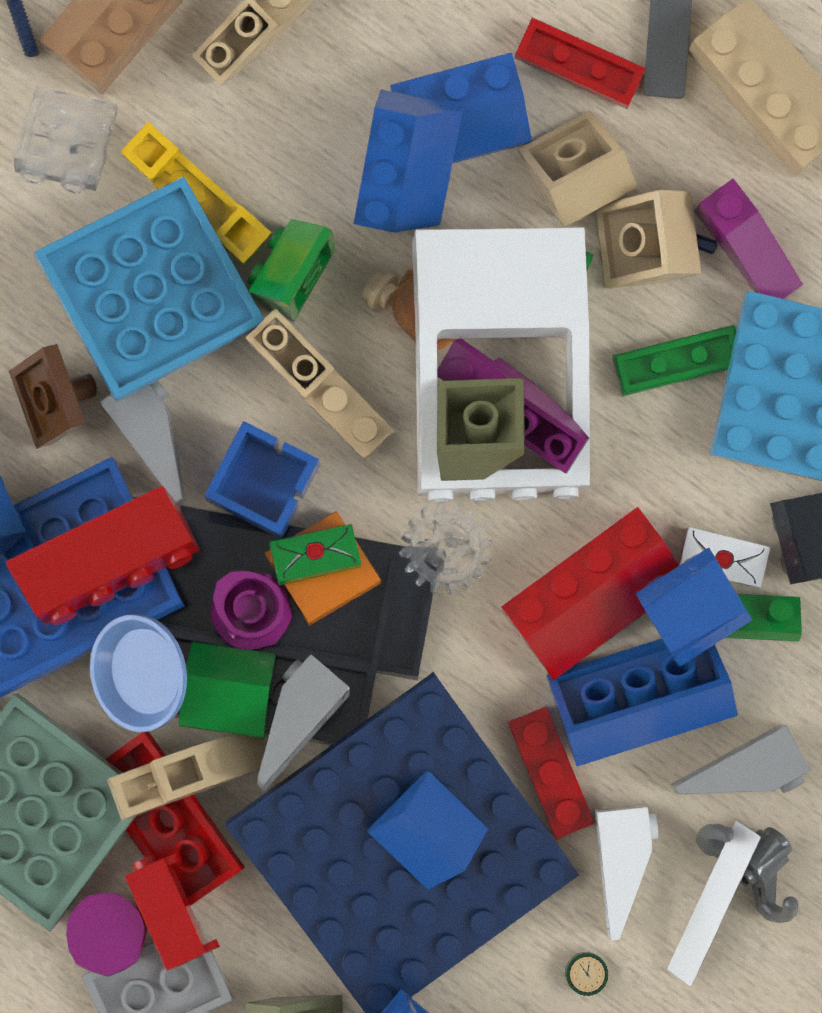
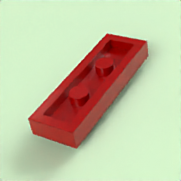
M533 17L514 56V59L625 109H628L646 69Z
M547 706L507 721L555 839L595 824Z

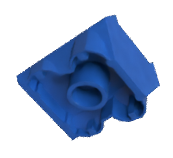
M710 548L685 560L682 565L666 575L658 576L649 581L644 589L636 593L642 607L645 609L679 667L752 621L751 616Z

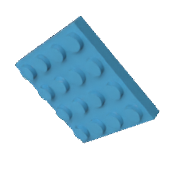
M185 177L34 252L37 262L115 402L251 333L264 320Z
M745 292L710 456L822 481V308L756 292Z

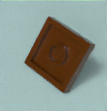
M58 344L42 347L9 370L36 449L50 446L86 424L78 401L96 396V382L89 373L69 378Z

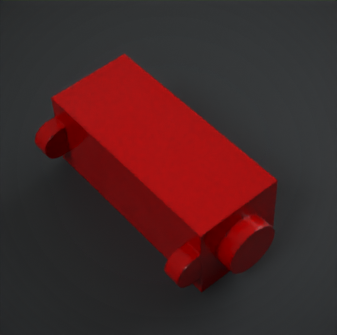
M178 853L160 860L157 859L155 854L133 863L134 872L125 876L166 971L173 970L220 947L217 939L206 942L172 866L181 861Z

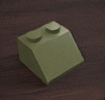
M524 378L438 381L437 458L441 481L484 480L524 455Z

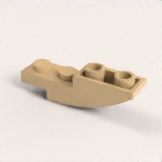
M244 0L191 56L222 86L272 44L315 0Z
M276 308L246 337V340L363 460L394 432V429L344 380L335 368Z
M229 734L153 760L149 764L109 778L107 782L121 820L123 821L187 796L207 791L260 771L268 735L264 734L263 739Z

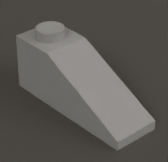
M156 381L118 402H115L110 394L100 404L161 485L166 488L177 504L181 505L186 501L170 410L163 401L169 396L159 381Z
M312 655L303 663L299 659L296 660L282 677L286 683L281 689L257 778L258 786L264 792L349 697L350 687Z
M780 724L670 785L677 794L775 791L779 788L782 793H785L804 783L802 775L810 772L811 769L788 727Z

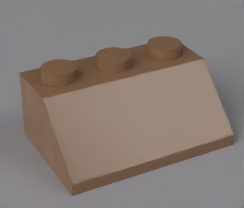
M73 0L38 41L103 95L182 3V0Z

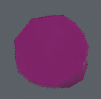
M234 571L229 572L216 582L210 619L219 635L228 644L238 649L251 650L276 644L292 620V613L284 586H279L278 581L272 576L259 572Z
M119 893L88 895L78 904L68 918L66 932L68 949L76 965L90 972L110 977L138 962L148 928L137 906Z

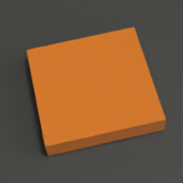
M335 511L293 537L346 524L339 513ZM358 543L361 568L283 585L308 626L381 584V579ZM271 550L265 552V557L275 571Z

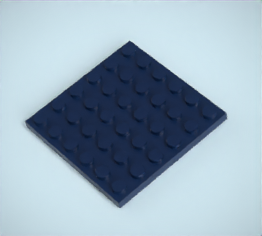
M434 672L225 822L226 828L365 1013H381L401 989L410 997L414 996L579 876L578 872ZM427 769L488 828L466 870L429 890L367 831Z

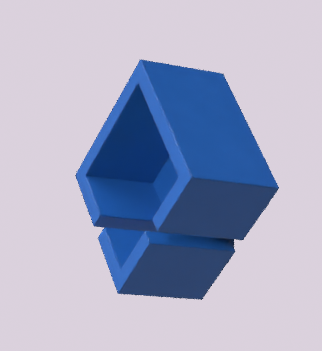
M243 421L204 497L208 503L282 539L299 507L298 500L294 499L296 495L302 499L304 498L320 467L319 459L284 442L281 448V455L276 452L279 446L276 437Z

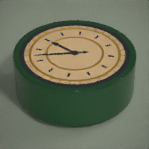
M581 952L574 955L568 961L565 968V978L570 988L576 993L591 996L599 993L606 986L608 968L605 962L596 954Z

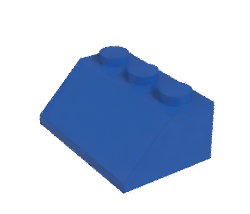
M512 52L390 85V91L464 107L453 164L532 142L523 90Z
M383 89L380 90L374 107L353 224L393 233L440 225L464 109L463 106Z

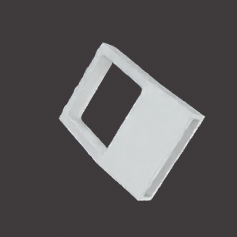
M585 229L416 230L412 239L416 332L418 496H428L429 502L453 501V495H470L471 501L495 500V494H512L513 500H533L537 498V493H553L554 499L578 498L579 492H584L590 486L589 312ZM518 337L563 338L566 342V412L589 437L588 442L569 472L565 474L558 468L498 470L484 480L441 481L437 458V340Z

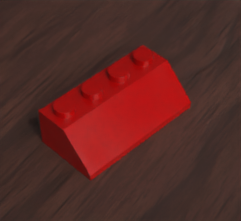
M162 485L6 561V565L36 617L46 625L50 623L52 625H60L73 619L76 616L75 611L89 604L91 606H99L107 603L115 597L114 592L128 585L131 588L146 584L153 579V573L167 566L169 569H174L185 565L192 559L191 555L200 551L180 506Z
M636 507L506 602L501 608L504 615L554 681L646 614L636 593L644 589L649 581L658 576L666 575L677 568L679 564L662 537L639 507Z

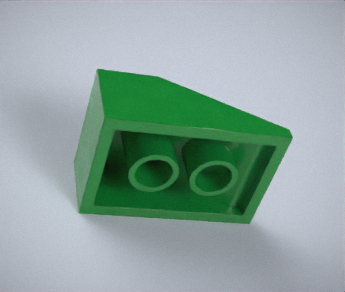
M290 219L286 228L280 225L276 229L268 244V247L272 249L271 254L265 264L259 261L255 265L247 283L251 285L249 293L252 298L273 310L276 308L283 316L295 321L336 249L333 233L329 228Z

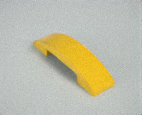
M147 122L120 151L158 189L185 177L223 247L244 265L272 235L271 231L242 205L237 204L187 159L150 122Z

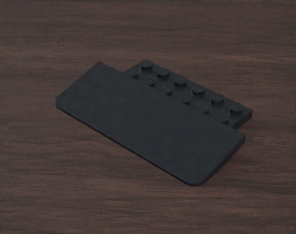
M180 506L200 551L192 554V559L181 567L174 569L166 567L184 607L157 621L163 624L175 637L186 664L192 642L236 648L228 644L219 635L210 619L216 582L229 572L234 571L269 574L277 580L275 571L265 557V552L270 550L269 542L281 539L234 515ZM289 525L282 539L293 537L306 528ZM355 537L356 542L381 579V584L308 626L286 591L292 613V620L276 644L251 649L252 651L276 654L264 734H270L281 689L286 683L282 677L298 659L303 663L310 655L314 656L350 687L349 697L309 741L331 746L368 719L376 673L418 681L437 576V563L430 553L422 549ZM180 709L178 713L175 715V717L179 718Z

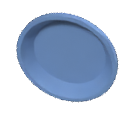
M131 614L112 620L96 638L90 659V676L96 698L105 713L121 727L135 732L152 731L169 723L181 708L187 687V670L184 656L172 633L154 618L141 614Z

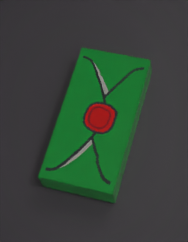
M352 524L269 542L279 586L361 568V559Z

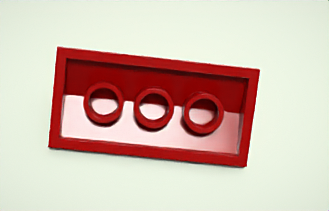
M148 731L141 732L106 758V760L125 773L166 755ZM194 794L136 815L126 829V832L145 858L155 854L157 859L160 860L175 853L179 854L181 861L172 866L190 906L245 868L242 861Z

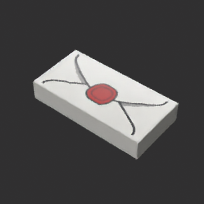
M691 527L687 528L679 566L690 557L710 548L729 581L761 588L771 547Z

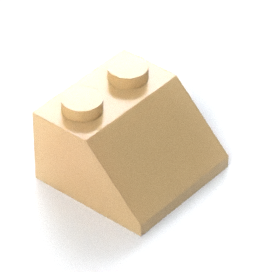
M591 110L518 149L523 162L548 207L564 227L582 220L588 214L638 188L624 150Z
M659 189L611 202L596 210L605 289L670 282L701 274L690 191Z

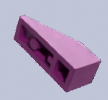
M734 178L699 203L694 211L756 293L785 299L803 285L761 214Z

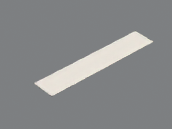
M735 821L732 828L734 838L730 842L725 843L667 970L689 986H692L761 838V836L738 821Z

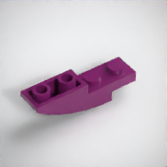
M461 338L453 341L437 369V377L443 381L524 378V445L565 474L568 473L589 440V437L581 427L548 394L500 357L493 361Z

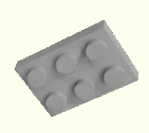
M197 921L198 924H199V926H200V928H201V930H202V933H203V935H204V937H205V939H206V942L208 943V939H207V937H206V935H205V933H204V931H203V928H202L200 922ZM154 942L143 946L138 962L122 972L110 977L90 971L82 975L98 1013H206L234 999L213 950L173 970L166 971Z

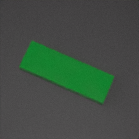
M730 325L613 355L612 359L622 397L728 370L736 335L735 326Z

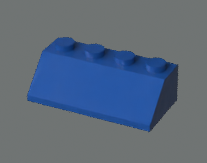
M661 638L573 666L554 681L547 674L562 727L577 767L738 716L732 682L715 644L680 667Z

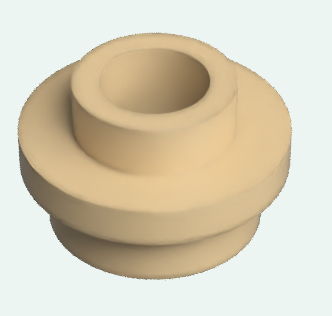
M381 271L371 277L362 293V299L368 302L369 309L378 312L382 308L388 309L393 305L400 292V289L397 287L398 277L392 273L386 275Z

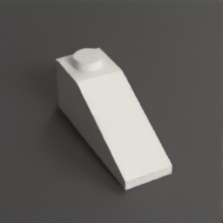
M644 804L594 810L607 934L611 941L620 940L653 850L651 839H658L656 814H649L648 807Z

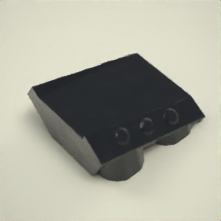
M822 493L770 503L773 514V526L778 534L782 551L780 558L783 572L788 576L790 585L822 579Z

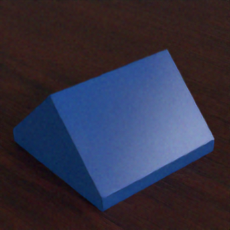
M427 769L367 831L429 890L466 870L488 828Z

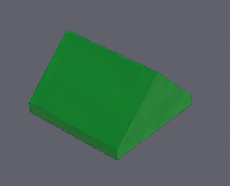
M192 642L186 663L187 687L180 708L179 726L264 739L276 654Z

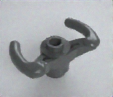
M707 824L698 831L696 843L706 855L719 858L725 843L730 842L734 838V831L730 827L721 824ZM767 827L764 831L758 830L756 832L761 838L740 883L753 889L756 909L766 920L785 923L791 921L797 915L798 901L795 897L789 896L783 900L782 907L776 904L777 872L789 861L787 855L792 851V847L783 834L774 828Z

